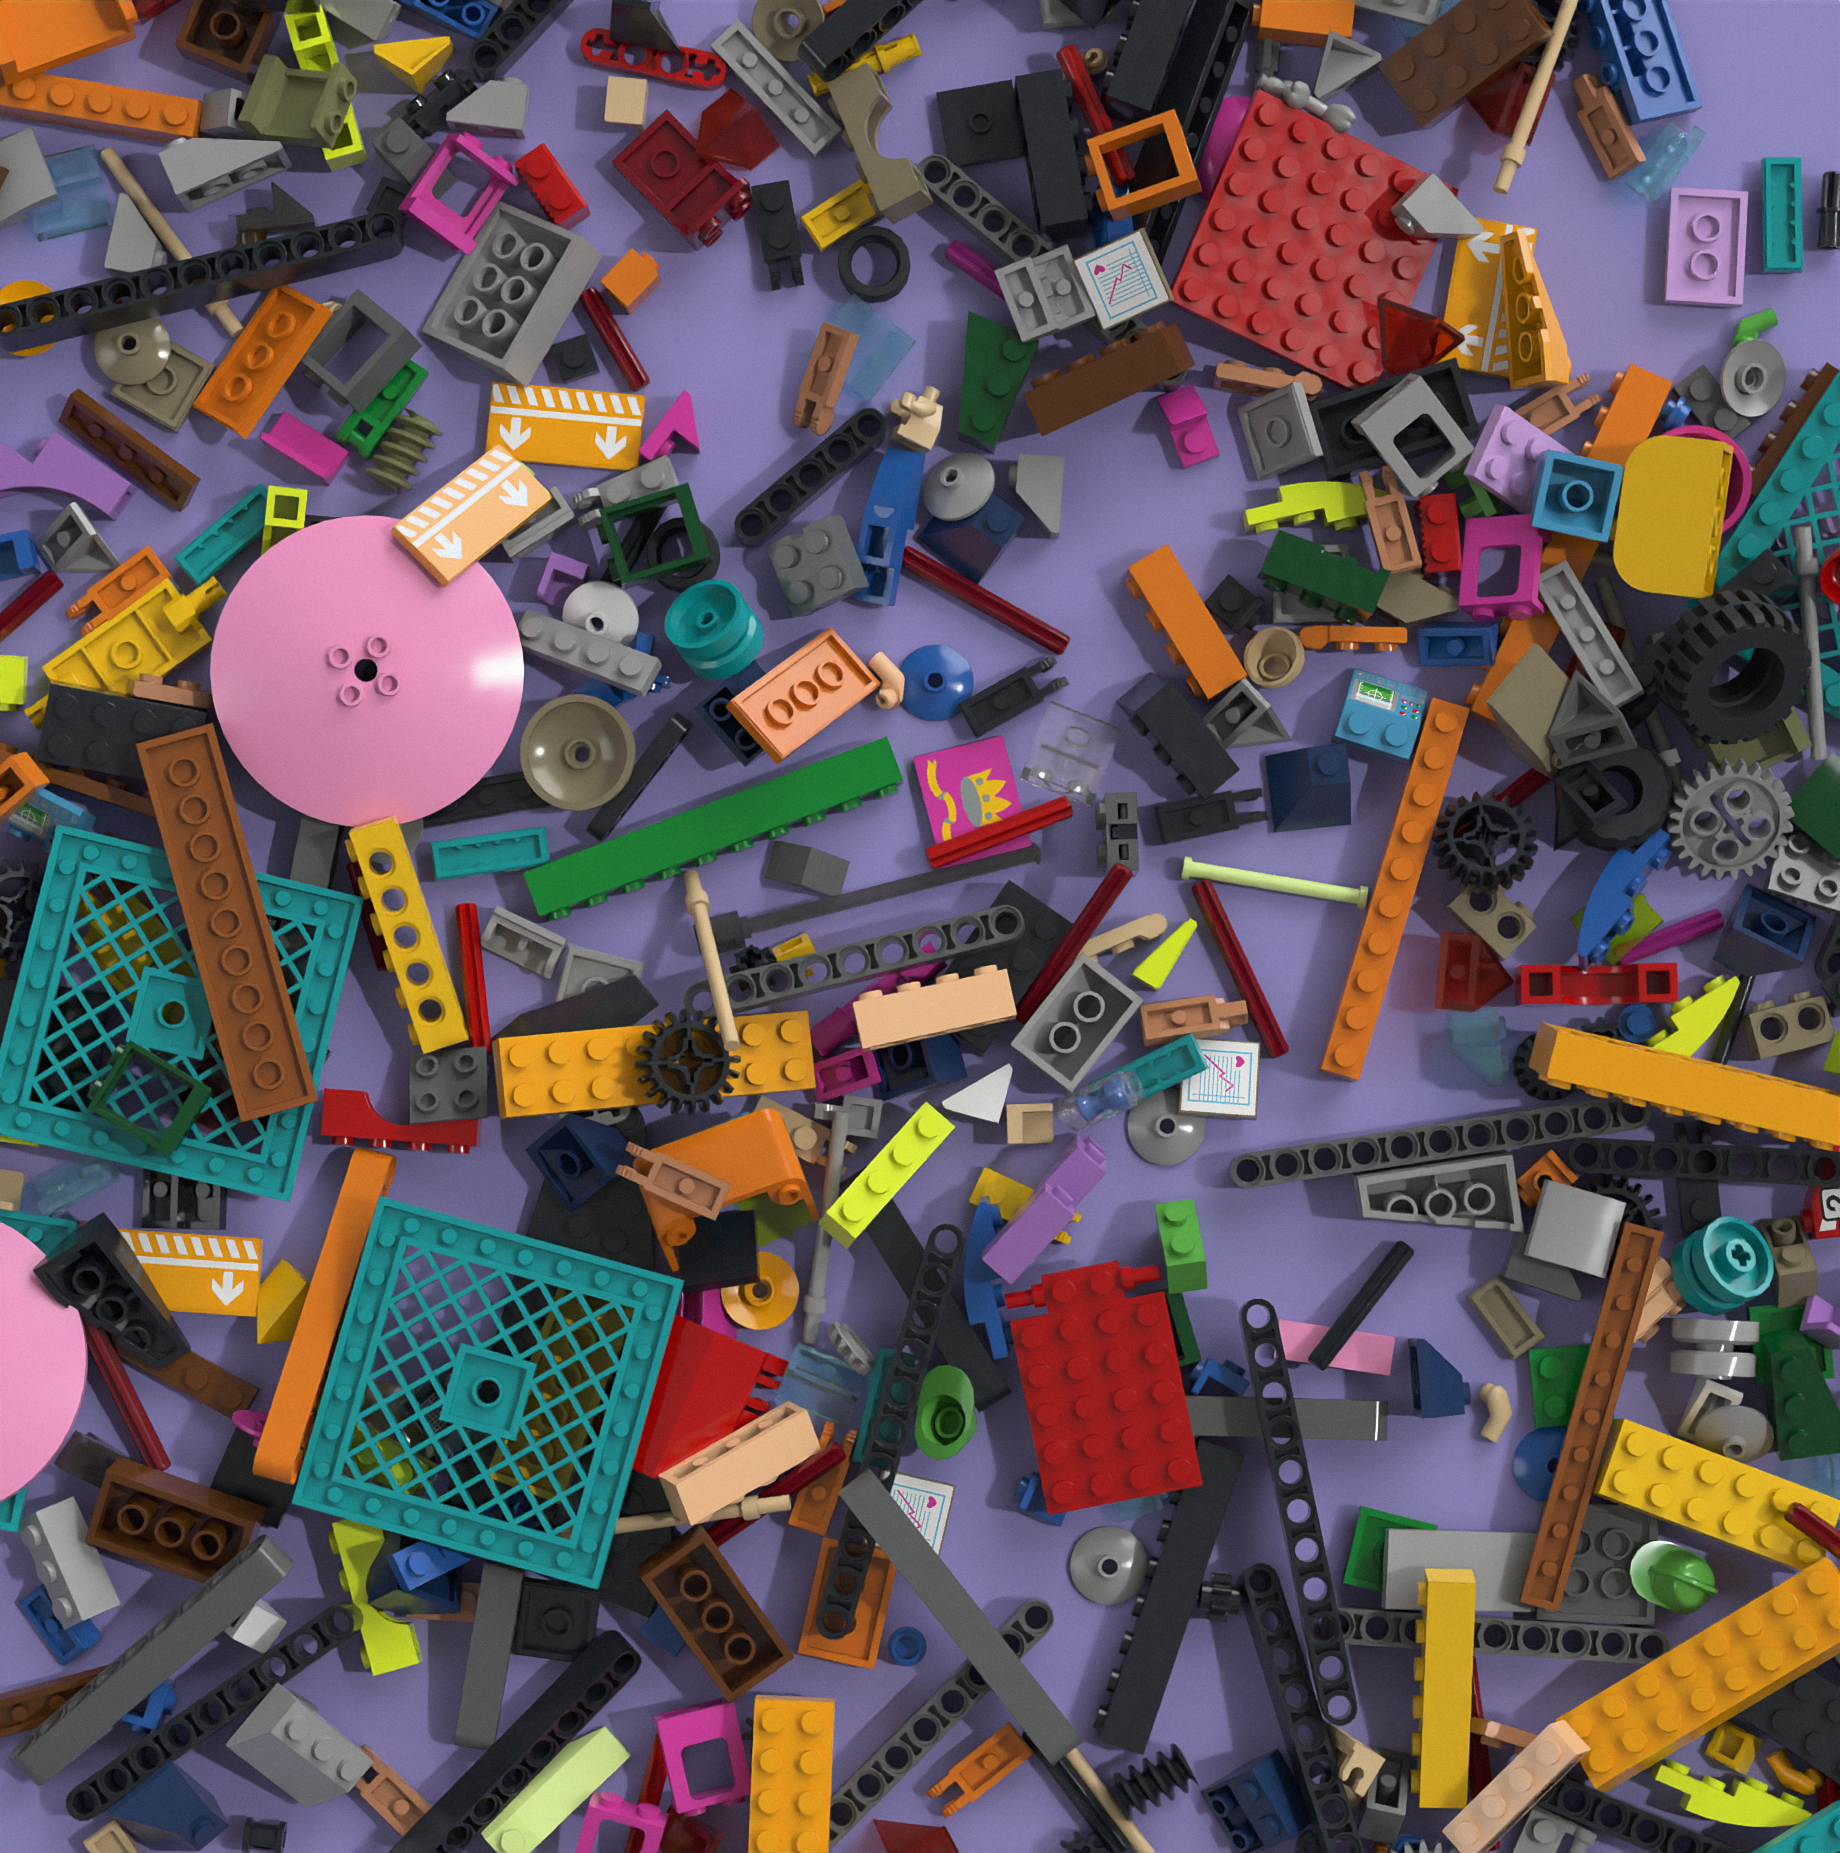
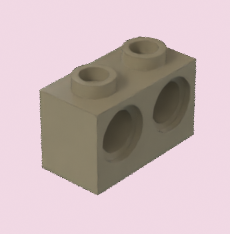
M1468 884L1467 888L1463 889L1444 909L1499 962H1502L1537 927L1531 921L1534 915L1521 902L1517 901L1513 904L1503 894L1506 889L1498 884L1497 893L1494 895L1489 892L1488 886H1483L1481 892L1488 897L1489 906L1486 911H1476L1470 905V895L1474 892L1475 885ZM1509 918L1516 924L1517 932L1514 938L1507 939L1500 935L1498 932L1500 919Z
M1810 990L1788 996L1790 1004L1775 1007L1773 1000L1752 1005V1013L1743 1016L1742 1020L1753 1060L1757 1061L1833 1041L1835 1033L1824 995L1812 997ZM1802 1009L1811 1011L1815 1017V1024L1811 1030H1805L1799 1025L1798 1015ZM1764 1019H1771L1777 1025L1778 1032L1773 1040H1768L1761 1034L1760 1026Z

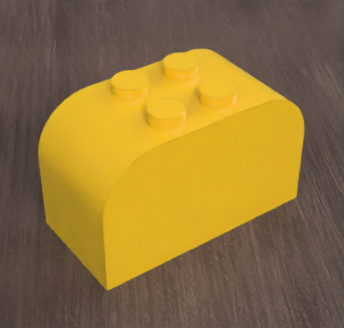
M1661 435L1643 441L1631 452L1625 465L1624 477L1621 479L1617 502H1620L1618 518L1613 517L1609 540L1614 541L1613 559L1615 567L1627 584L1635 589L1652 594L1697 600L1711 596L1714 593L1734 451L1733 446L1722 441Z

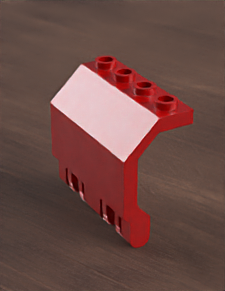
M675 1314L632 1469L660 1481L659 1474L761 1416L745 1409L746 1405L764 1413L769 1412L771 1405L761 1398L751 1397V1393L756 1382L768 1389L778 1390L781 1382L760 1372L763 1369L777 1376L784 1377L790 1362ZM613 1385L609 1388L607 1392L609 1398L611 1395ZM606 1410L602 1411L599 1420L593 1425L598 1437Z

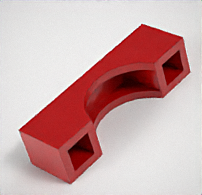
M1677 963L1590 966L1585 972L1579 966L1560 964L1520 965L1515 968L1516 1007L1673 1004L1678 1002Z
M324 1088L321 1135L331 1136L330 1144L354 1146V1138L369 1139V1147L392 1148L393 1141L408 1142V1150L431 1151L432 1144L447 1145L448 1153L470 1154V1147H480L482 1119L396 1125L388 1122L377 1113L371 1103L368 1092Z

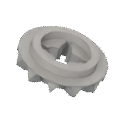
M834 1321L827 1328V1335L844 1360L859 1374L867 1375L875 1369L872 1363L874 1357L863 1340L847 1324L841 1325L839 1322Z

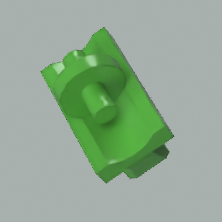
M1471 452L1470 454L1467 455V457L1469 458V460H1470V458H1471L1473 452ZM1469 460L1459 470L1453 473L1447 471L1443 475L1451 490H1456L1469 483L1475 493V496L1459 503L1465 520L1469 518L1495 517L1504 513L1494 494L1464 475Z

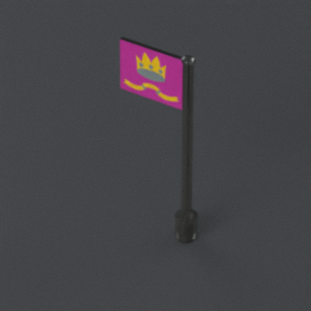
M1003 735L913 758L935 845L1023 812ZM1027 834L941 867L942 869L748 919L747 916L739 917L737 910L710 916L709 919L717 952L722 954L746 948L745 940L752 938L751 934L1036 862V865H1038L1042 859V852L1036 843L1031 842L1030 836ZM693 925L700 955H702L695 925Z

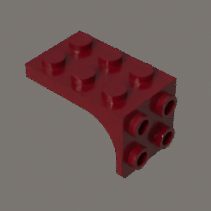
M667 109L611 161L612 165L696 251L704 245L707 248L711 247L722 236L723 231L721 228L731 219L735 222L738 221L751 208L749 204L752 200L750 183L744 177L738 180L730 174Z

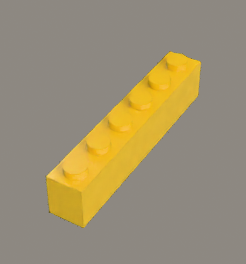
M1425 1568L1424 1582H1417V1606H1423V1619H1416L1415 1641L1416 1643H1421L1422 1646L1421 1657H1414V1681H1420V1695H1413L1412 1716L1413 1719H1419L1418 1732L1411 1733V1756H1417V1769H1410L1409 1789L1410 1793H1416L1419 1808L1464 1809L1467 1806L1476 1580L1472 1569Z

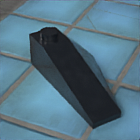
M634 974L548 1006L523 1013L491 1038V1042L498 1038L629 1027L636 1024L655 1009L659 1003L637 975Z
M104 1212L72 1231L34 1267L33 1272L57 1302L66 1308L72 1306L78 1309V1312L88 1318V1323L97 1329L102 1327L120 1339L122 1346L157 1370L162 1369L191 1350L190 1344L130 1245Z

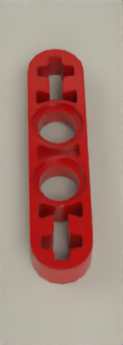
M593 28L588 30L581 40V51L584 59L596 67L704 91L720 89L727 79L725 62L714 53L679 46L684 55H678L683 59V67L679 72L668 73L662 68V61L666 56L673 53L639 46L646 51V58L641 64L631 65L625 60V53L630 47L637 45L621 42L618 48V61H614L613 52L601 50L599 56L593 55L589 44H596L597 39H603L605 47L616 50L615 42L620 41L610 39V30ZM689 59H695V68L707 69L709 64H714L716 72L720 73L719 76L713 75L711 81H706L704 73L692 70L693 77H687L690 71Z

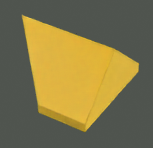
M450 36L373 45L378 62L418 94L424 92L454 55V47Z
M283 1258L260 1285L257 1306V1344L293 1340L311 1281Z

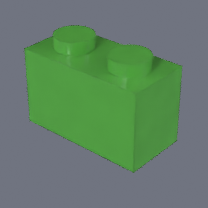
M1194 1198L1155 1204L1157 1234L1169 1294L1208 1289L1206 1259Z

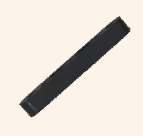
M679 712L674 714L636 762L632 775L624 789L613 800L604 804L586 829L590 835L602 843L611 834L687 736L693 726L691 721Z

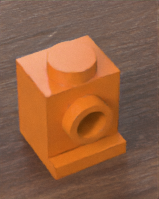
M1552 1149L1546 1150L1516 1178L1519 1200L1528 1209H1532L1534 1206L1537 1208L1542 1191L1538 1187L1537 1180L1541 1175H1546L1551 1181L1565 1185L1573 1184L1578 1177Z

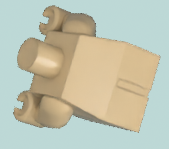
M926 386L922 396L916 397L912 393L904 392L900 400L893 399L888 408V414L900 418L901 423L891 429L888 439L914 452L925 454L930 451L941 427L943 406L936 403L940 391L934 387Z

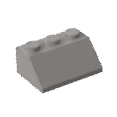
M1082 952L1010 1045L1041 1072L1071 1094L1144 1000Z
M278 1682L226 1743L229 1749L306 1808L349 1793L374 1763L352 1740Z

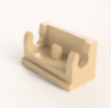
M1323 1719L1338 1765L1339 1778L1352 1791L1364 1797L1386 1759L1349 1733Z

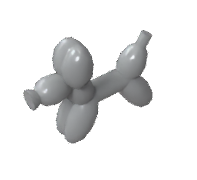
M1264 73L1258 79L1257 86H1263L1266 93L1286 102L1294 109H1304L1315 115L1322 121L1330 124L1336 132L1345 133L1349 131L1351 123L1356 119L1354 111L1345 104L1335 103L1327 105L1310 96L1311 91L1308 85L1302 81H1282L1273 76L1267 78Z

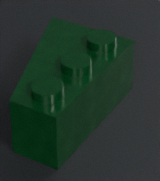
M968 311L958 440L994 455L1037 355L1039 340L1022 343L1017 331Z
M1279 530L1273 538L1256 577L1264 581L1263 587L1282 595L1285 591L1299 596L1298 602L1308 608L1319 610L1320 607H1324L1335 612L1333 617L1350 626H1355L1356 622L1363 624L1373 614L1391 571L1380 567L1378 573H1375L1357 565L1359 560L1355 557L1346 555L1345 559L1325 551V547L1320 544Z
M1793 1330L1760 1335L1767 1414L1774 1428L1772 1447L1779 1460L1787 1461L1840 1453V1411L1801 1332Z

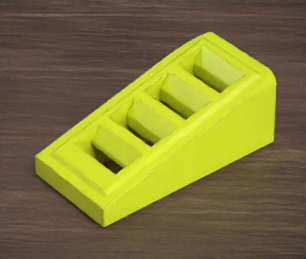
M1191 918L1185 921L1134 969L1131 977L1152 990L1159 991L1198 926L1197 922Z

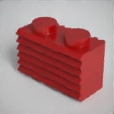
M545 143L540 144L515 162L518 178H521L522 183L530 191L531 196L534 197L535 202L539 204L540 209H543L544 215H547L548 220L552 224L570 230L590 216L588 204Z
M1455 493L1420 497L1413 506V509L1416 510L1413 516L1417 518L1414 523L1417 525L1415 531L1418 533L1416 539L1419 541L1417 547L1420 548L1419 554L1422 561V568L1420 570L1425 575L1423 579L1458 576L1462 570V557Z

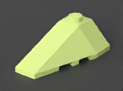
M606 1726L569 1742L481 1834L497 1853H530L632 1754Z

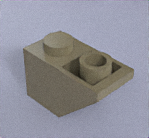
M1416 569L1389 576L1374 613L1399 627L1407 628L1455 615L1460 607L1458 606L1459 600L1456 599L1458 594L1453 589L1440 583L1436 587L1423 580L1425 575Z
M1799 1216L1760 1221L1761 1235L1767 1242L1773 1257L1774 1274L1770 1287L1778 1309L1806 1305L1809 1296H1817L1818 1269Z

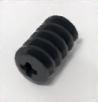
M1176 1744L1170 1745V1758L1160 1750L1156 1752V1765L1152 1764L1146 1757L1143 1758V1772L1141 1773L1133 1765H1129V1779L1127 1780L1119 1772L1114 1773L1115 1786L1112 1789L1129 1822L1133 1821L1132 1808L1134 1807L1142 1815L1147 1814V1800L1159 1808L1161 1807V1793L1173 1801L1175 1799V1786L1179 1787L1185 1794L1189 1792V1779H1192L1199 1786L1183 1752Z

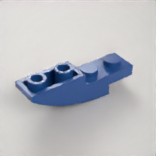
M393 0L402 5L401 8L475 41L487 30L498 7L485 0Z
M887 448L868 497L856 547L858 558L870 587L855 593V600L895 606L907 530H914L926 456L924 453Z
M1661 828L1648 837V840L1640 846L1634 855L1625 848L1618 849L1599 876L1588 899L1579 933L1578 963L1579 968L1584 972L1592 963L1598 965L1606 957L1610 950L1609 944L1617 934L1623 936L1631 928L1635 917H1633L1634 901L1632 899H1635L1643 891L1647 884L1646 878L1654 869L1659 871L1668 862L1672 853L1670 851V835Z
M985 1196L980 1199L967 1240L964 1260V1293L969 1325L985 1322L995 1360L1010 1355V1345L1014 1344L1010 1321L1004 1322L1000 1308L1006 1306L1002 1284L994 1283L995 1279L1002 1277L981 1259L982 1250L998 1234L997 1228L1003 1227L998 1204L991 1205L989 1196Z
M523 1490L505 1499L515 1519L533 1509ZM498 1504L480 1513L507 1521ZM536 1514L519 1523V1525L533 1529L542 1525ZM420 1540L386 1558L404 1594L478 1556Z

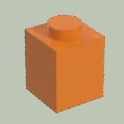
M631 248L600 280L602 289L631 315L662 283L660 274L657 272L660 266L646 252L639 255Z

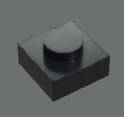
M383 176L366 210L369 214L378 211H387L394 214L400 223L401 229H403L408 216L401 212L398 207L411 189Z
M587 333L551 345L564 384L600 372Z

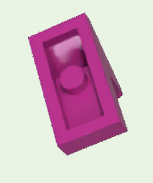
M1193 384L1156 398L1183 470L1219 457L1220 452L1207 421L1208 411Z
M682 391L638 450L640 458L645 462L649 463L664 455L668 457L676 446V443L672 441L675 436L700 454L692 399L687 391Z
M861 1047L814 1063L816 1084L814 1090L818 1103L857 1090L873 1087L882 1082L873 1052L867 1051L862 1053Z

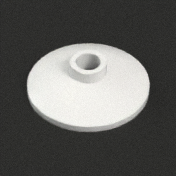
M591 581L580 585L569 595L563 608L562 619L564 623L624 646L629 645L638 630L639 615L633 599L621 587L610 582ZM593 617L600 618L604 623V627L596 628L592 624L591 619Z

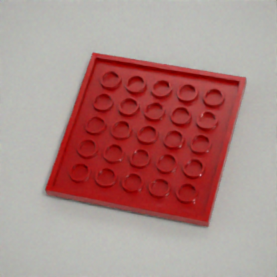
M1258 89L1252 95L1172 281L1170 289L1174 300L1168 303L1312 374L1314 373V375H1318V377L1347 391L1377 383L1439 239L1415 238L1413 235L1406 234L1396 224V216L1390 209L1420 178L1429 174L1347 133L1336 132L1330 124L1300 109H1294L1286 102ZM1442 181L1453 195L1457 197L1459 189Z

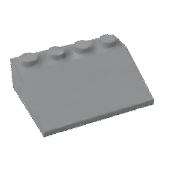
M498 201L474 239L477 245L469 256H464L421 331L496 374L527 388L603 255L582 236Z

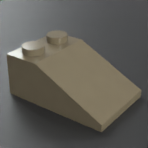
M1533 643L1486 703L1515 757L1552 779L1556 772L1564 767L1548 736L1571 680L1541 646Z

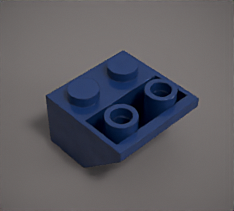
M755 660L739 673L732 675L694 708L744 767L756 761L766 752L731 714L726 705L730 700L766 675Z
M1278 1749L1252 1759L1200 1791L1236 1853H1259L1294 1838L1310 1824L1297 1780Z

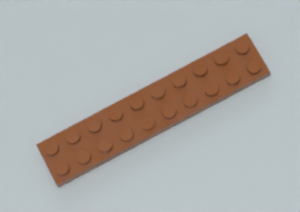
M213 723L137 743L138 754L241 1122H247L318 1102L316 1089Z

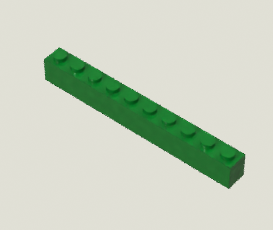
M886 736L526 871L523 875L539 917L541 919L549 917L550 922H556L571 916V908L585 904L587 909L608 902L607 895L622 890L623 895L645 888L643 881L658 876L660 882L671 879L681 874L680 867L694 863L696 868L711 864L718 860L716 854L728 849L731 850L732 854L743 852L754 847L752 840L766 835L768 841L783 837L790 833L788 827L800 822H803L805 827L815 825L826 820L824 813L838 808L841 814L852 811L862 806V799L872 795H876L877 800L892 796L899 792L897 786L903 784V777Z

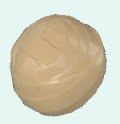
M1273 626L1264 628L1254 635L1246 645L1243 659L1245 670L1252 681L1265 689L1272 690L1290 684L1300 674L1305 663V650L1300 638L1296 633L1284 627Z

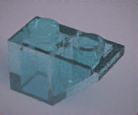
M1498 1008L1454 1010L1448 1012L1447 1023L1450 1052L1490 1087L1503 1086V1078H1509V1060L1507 1055H1501L1500 1039H1506L1505 1017L1498 1015Z

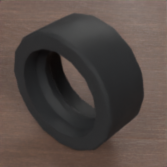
M880 226L862 227L850 234L841 245L838 256L840 280L847 292L858 300L869 303L888 301L898 295L907 284L910 273L909 250L902 238L890 229ZM876 242L884 244L892 250L896 257L897 267L894 276L889 282L882 286L872 287L864 285L856 279L852 272L851 262L853 255L861 246Z
M683 517L672 518L660 524L652 533L647 546L649 567L662 564L661 551L669 537L677 533H688ZM703 522L701 524L713 562L705 564L698 573L690 577L670 575L657 579L666 589L683 593L690 586L705 580H712L717 574L721 561L720 547L712 530Z

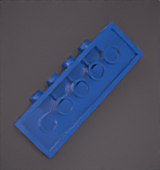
M1578 0L1577 7L1582 14H1587L1591 26L1588 32L1589 44L1593 49L1599 50L1603 63L1600 67L1601 80L1605 85H1610L1613 95L1622 93L1632 125L1693 113L1703 107L1668 0Z

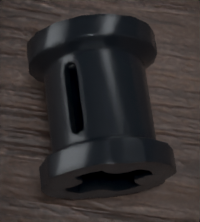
M247 1817L243 1832L242 1852L249 1853L252 1849L283 1853L286 1842L287 1822L280 1821L279 1824L255 1822L253 1817Z

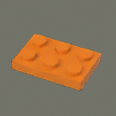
M823 1536L797 1653L874 1670L897 1568L882 1549H874L851 1628L843 1638L837 1640L827 1639L819 1633L816 1626V1617L839 1539ZM846 1541L848 1550L853 1554H863L868 1549L866 1545ZM841 1572L835 1577L836 1586L842 1592H851L857 1586L856 1578L849 1572ZM831 1610L825 1613L824 1622L828 1628L839 1630L845 1626L846 1620L841 1612Z

